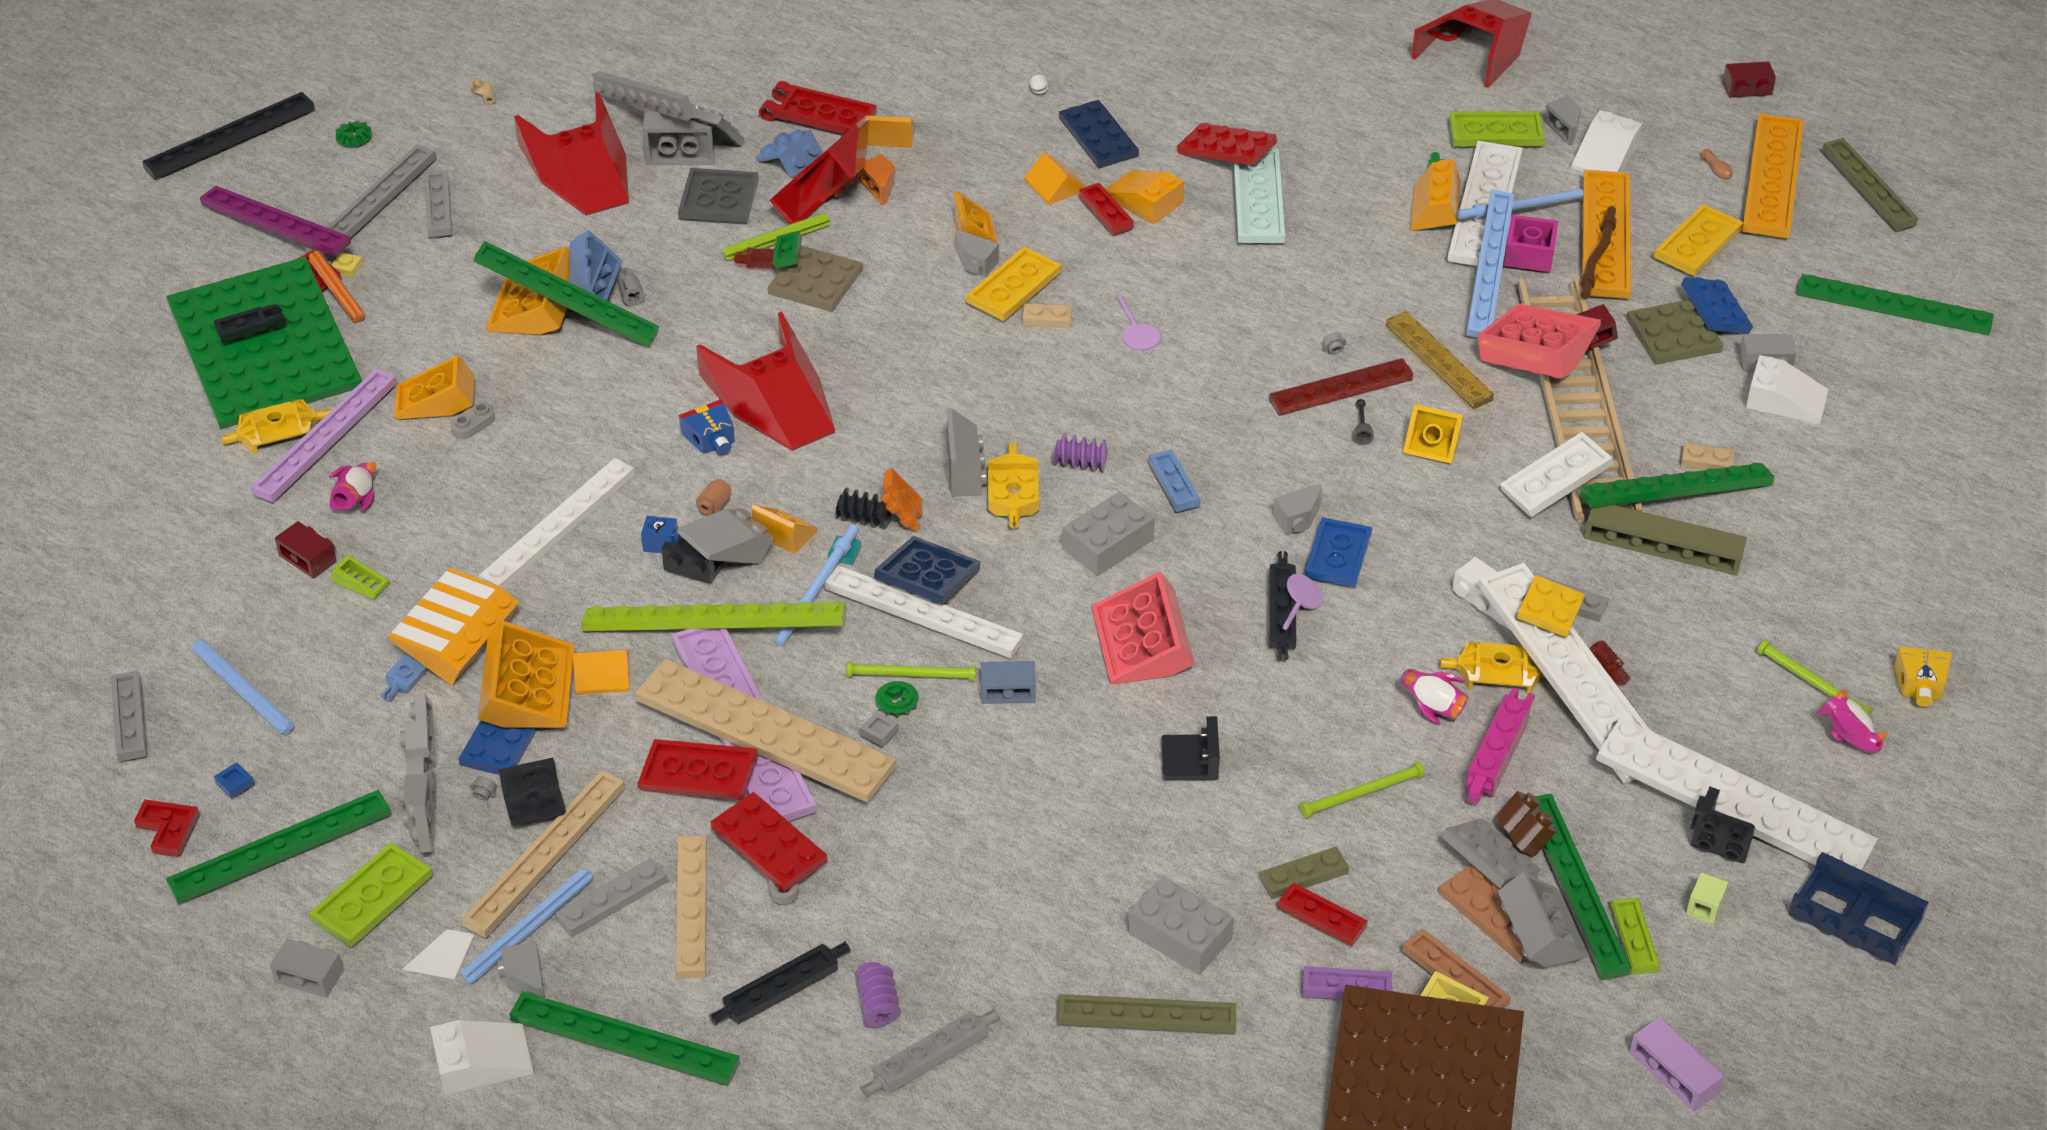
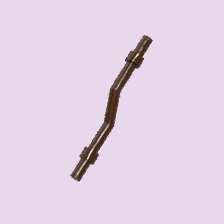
M1613 206L1607 208L1606 216H1604L1602 221V239L1587 260L1586 271L1582 275L1581 297L1584 299H1588L1591 295V290L1596 282L1594 275L1596 264L1610 245L1612 231L1616 228V208Z

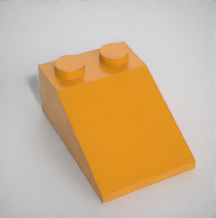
M1131 170L1106 188L1107 192L1120 206L1152 224H1155L1181 205L1184 199V181L1167 171Z
M456 355L397 384L394 417L396 419L452 416L460 411H466L473 406L474 373Z

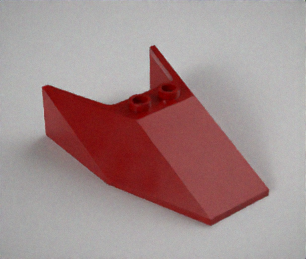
M1484 0L1464 5L1414 30L1412 59L1416 60L1436 38L1447 42L1454 41L1472 25L1495 35L1488 57L1485 87L1489 88L1520 56L1532 12L1500 0ZM1449 31L1453 35H1444L1442 32Z
M600 92L595 93L596 121L594 123L561 131L553 135L545 134L519 115L514 116L518 145L540 183L585 216L629 203L626 154Z
M867 116L861 119L769 200L789 224L804 220L832 194L837 197L846 189L844 184L847 181L852 184L861 176L859 171L865 166L869 123Z
M783 312L778 313L780 343L784 348L745 364L737 365L705 346L697 345L699 376L719 400H723L726 408L736 419L791 451L835 433V427L820 378Z

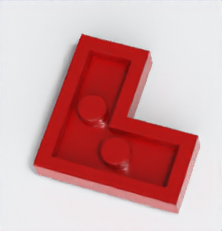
M144 799L134 822L136 828L157 831L150 845L152 853L179 857L199 816L198 807Z

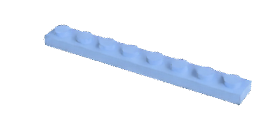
M1491 189L1466 331L1467 336L1478 338V334L1494 321L1514 200L1513 193Z

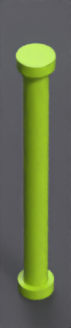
M1767 639L1758 647L1757 653L1762 656L1767 655L1831 698L1841 691L1772 647L1771 642ZM1847 695L1849 699L1857 703L1870 717L1873 712L1872 707L1869 705L1864 706Z
M847 661V677H853V675L964 678L975 682L976 666L970 665V668L872 665L853 664V661Z
M1415 762L1412 764V767L1311 803L1302 802L1299 804L1301 815L1304 819L1312 817L1313 813L1414 777L1417 779L1423 778L1425 776L1424 768L1420 762Z

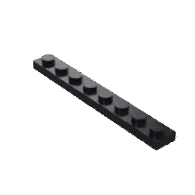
M303 92L297 93L143 160V167L154 179L163 177L211 154L225 150L227 147L245 141L275 126L284 124L298 116H302L315 109L314 103Z

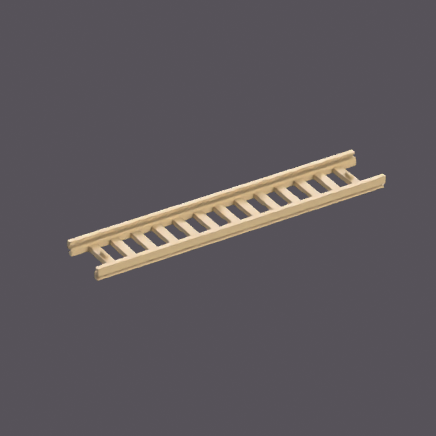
M1574 276V281L1570 282L1571 296L1529 297L1524 278H1518L1517 286L1522 304L1540 308L1574 306L1575 311L1565 313L1575 315L1589 310L1586 299L1581 297L1582 286L1580 276ZM1599 346L1586 351L1584 354H1587L1588 359H1581L1578 366L1574 369V371L1591 370L1593 376L1554 378L1549 377V375L1540 374L1558 447L1565 443V438H1573L1581 432L1590 437H1609L1610 443H1596L1606 453L1614 454L1615 458L1613 460L1614 465L1603 472L1618 471L1620 477L1592 478L1583 485L1595 482L1604 483L1634 479ZM1596 387L1597 392L1553 394L1552 388ZM1600 403L1601 409L1557 410L1556 405ZM1605 420L1606 426L1562 427L1561 422ZM1580 486L1569 494L1577 523H1584L1585 517L1582 508L1590 507L1582 497H1579L1578 490H1580ZM1641 502L1616 505L1620 507L1628 506L1629 509L1641 512L1643 510Z

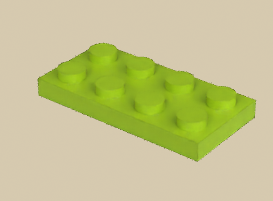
M1450 111L1449 121L1453 146H1476L1477 141L1508 146H1544L1545 138L1540 111Z
M390 842L309 912L310 920L351 948L433 876L432 869Z

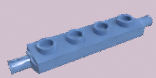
M405 653L386 674V682L389 686L381 693V697L390 702L397 692L408 694L429 669Z

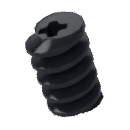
M847 487L839 496L836 506V518L842 516L843 520L851 518L853 522L861 520L863 524L871 522L872 526L880 524L882 528L888 527L892 517V513L886 509V504L882 500L881 502L878 501V494L874 493L872 499L869 500L868 492L865 491L860 498L859 490L855 489L852 496H850L849 488Z

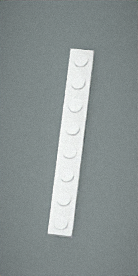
M614 458L479 574V579L495 584L504 590L635 476L634 467Z
M837 566L825 581L826 590L1008 658H1012L1023 643L1022 633L944 604L933 603L929 599L916 594H910L903 589L887 585L884 582L841 566Z

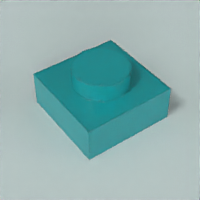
M836 536V538H835V540H834V542H833V544H832V546H831V548H830V550H829V552H828V558L830 557V555H831L832 552L834 551V550H833L834 544L836 543V541L838 540V538H842V536ZM853 539L851 542L852 547L846 556L841 557L839 563L854 564L861 550L860 540Z

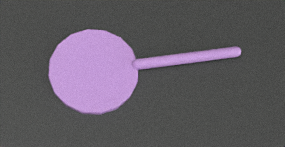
M1119 295L1118 300L1132 323L1123 332V342L1133 350L1144 351L1155 348L1161 340L1160 332L1149 324H1137L1123 297Z
M1293 574L1287 580L1288 592L1296 603L1283 625L1284 630L1288 629L1300 605L1308 609H1317L1322 604L1323 597L1320 589L1305 575Z

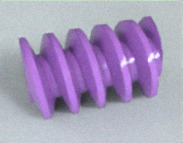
M1064 433L1061 439L1057 440L1055 446L1054 464H1057L1061 458L1063 465H1068L1071 460L1072 466L1077 467L1081 461L1083 469H1087L1091 463L1092 469L1095 471L1101 464V469L1104 472L1108 454L1106 440H1103L1101 445L1097 446L1096 438H1093L1089 445L1085 436H1083L1080 443H1077L1076 435H1073L1071 441H1068L1067 434Z
M867 962L859 966L856 971V978L858 979L865 1024L868 1027L877 1028L896 1020L901 1014V1009L898 1006L899 999L897 998L893 970L877 962Z

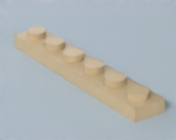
M706 835L678 836L677 979L706 978Z

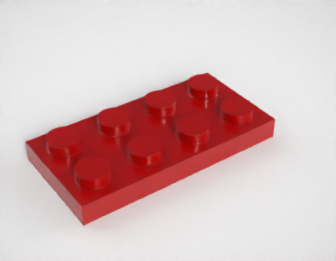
M1200 123L1177 145L1178 154L1254 166L1277 143L1276 134L1264 131L1257 132L1245 128L1238 129L1225 125L1218 126Z
M654 739L637 784L640 790L742 800L759 754L756 748Z
M754 791L710 821L712 830L784 893L828 862L827 854Z

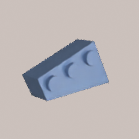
M588 230L570 242L569 282L607 300L622 260Z

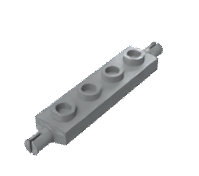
M995 1008L982 1016H977L969 1011L873 1068L875 1079L861 1086L862 1093L867 1098L880 1089L891 1093L988 1036L987 1026L1000 1020L998 1011H995Z

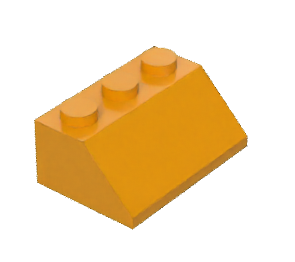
M1455 159L1432 162L1415 183L1411 231L1457 224L1456 211L1459 207L1461 179Z

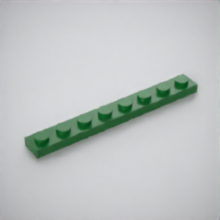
M486 241L483 242L475 254L473 262L649 347L658 331V325Z
M1802 274L1797 291V296L1988 336L1990 335L1994 313L1983 310L1965 308L1959 305L1941 303L1935 300L1917 298L1911 295L1893 293L1887 290L1869 288L1863 285L1845 283L1815 275Z
M1752 463L1717 469L1709 468L1693 472L1685 471L1684 473L1662 474L1661 476L1639 477L1629 480H1616L1604 483L1595 482L1593 484L1581 485L1579 494L1590 508L1773 485L1775 476L1763 463Z
M378 789L167 877L166 881L177 904H180L390 816V808Z
M1552 793L1535 796L1540 801L1539 807L1541 810L1552 817L1554 821L1552 824L1556 829V833L1543 847L1544 852L1601 979L1605 980L1630 975V964Z
M524 991L521 992L509 1013L510 1020L726 1086L731 1082L740 1064L738 1055Z

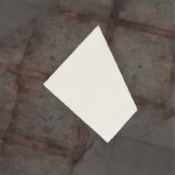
M447 929L402 970L455 980L474 934Z

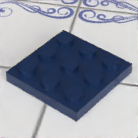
M912 536L875 569L874 579L903 589L910 594H916L929 599L933 603L943 605L980 570L981 561Z

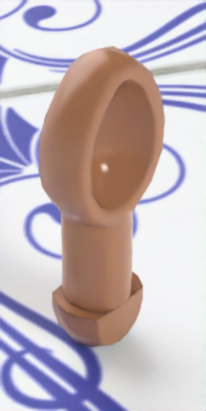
M1703 149L1701 151V158L1713 166V172L1723 179H1730L1732 177V168L1728 163L1720 161L1710 149Z

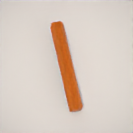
M317 250L314 253H310L309 261L352 321L355 323L364 319L363 310L322 253Z

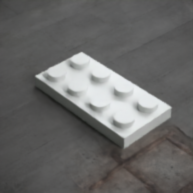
M1581 432L1500 484L1501 490L1530 517H1533L1614 465L1613 458L1586 434Z

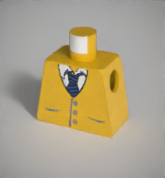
M1899 646L1894 668L1901 694L1905 697L1916 698L1917 705L1921 707H1928L1933 703V700H1940L1946 685L1952 653Z

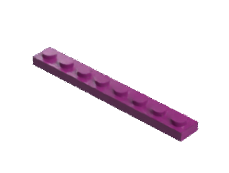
M214 186L200 197L203 206L333 256L341 253L342 250L351 244L348 235L219 186Z

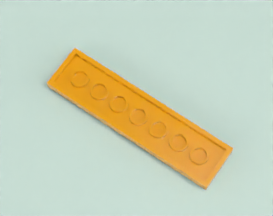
M1758 114L1742 232L1789 239L1804 125L1803 119Z
M1584 169L1582 275L1585 274L1587 260L1602 239V221L1604 216H1606L1607 208L1613 206L1616 208V228L1612 231L1610 245L1596 264L1594 274L1596 282L1590 296L1630 299V173Z

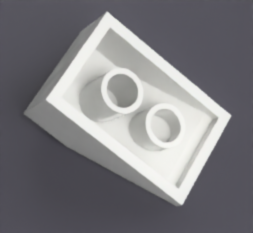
M1600 110L1591 122L1571 168L1584 172V169L1621 172L1639 145L1643 123Z
M1759 355L1746 408L1820 424L1829 389L1784 360Z
M458 1020L430 1027L445 1095L534 1074L523 1024Z

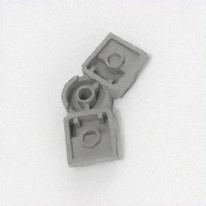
M426 693L414 694V702L410 703V716L414 721L404 722V731H400L401 747H404L407 757V775H405L404 786L399 787L400 803H405L406 810H403L404 827L409 826L410 837H413L414 842H419L420 853L432 852L437 786L435 770H429V763H435L433 705Z

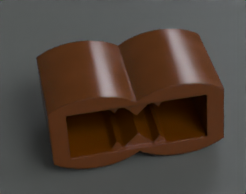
M1517 791L1498 812L1496 817L1522 852L1536 856L1556 833V829L1552 824L1554 821L1549 814L1541 810L1539 807L1540 801L1529 792L1524 794Z

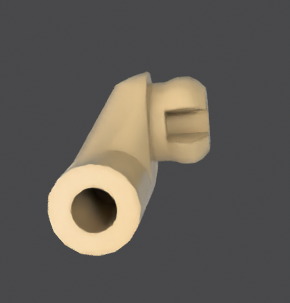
M478 78L471 81V89H473L475 94L483 96L486 104L491 105L495 102L494 89L490 83L480 81Z

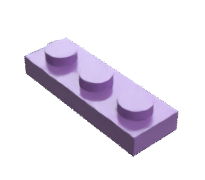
M1304 966L1303 997L1343 999L1345 984L1392 991V972Z

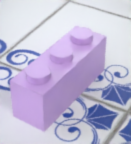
M1660 1017L1633 1035L1630 1053L1693 1112L1720 1094L1724 1079L1720 1070L1715 1065L1710 1064L1699 1054L1693 1045L1688 1044L1671 1025H1667Z

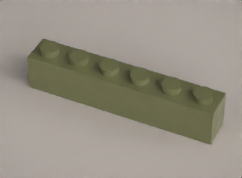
M1616 505L1591 508L1584 537L1587 540L1735 576L1738 575L1747 541L1746 536Z

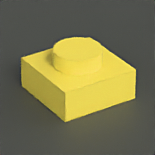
M340 253L332 266L340 272L341 276L354 278L362 267L363 260L361 256Z

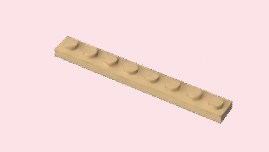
M601 770L566 807V813L558 816L462 918L463 926L487 938L625 789L624 781Z

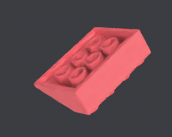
M1518 303L1478 334L1480 359L1493 365H1504L1512 369L1531 371L1534 374L1564 378L1578 366L1598 331L1601 320Z
M1161 571L1091 605L1109 679L1112 684L1173 676L1195 665L1175 589Z

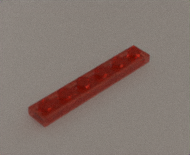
M1400 358L1269 393V402L1277 414L1282 416L1412 381L1413 372L1405 360Z

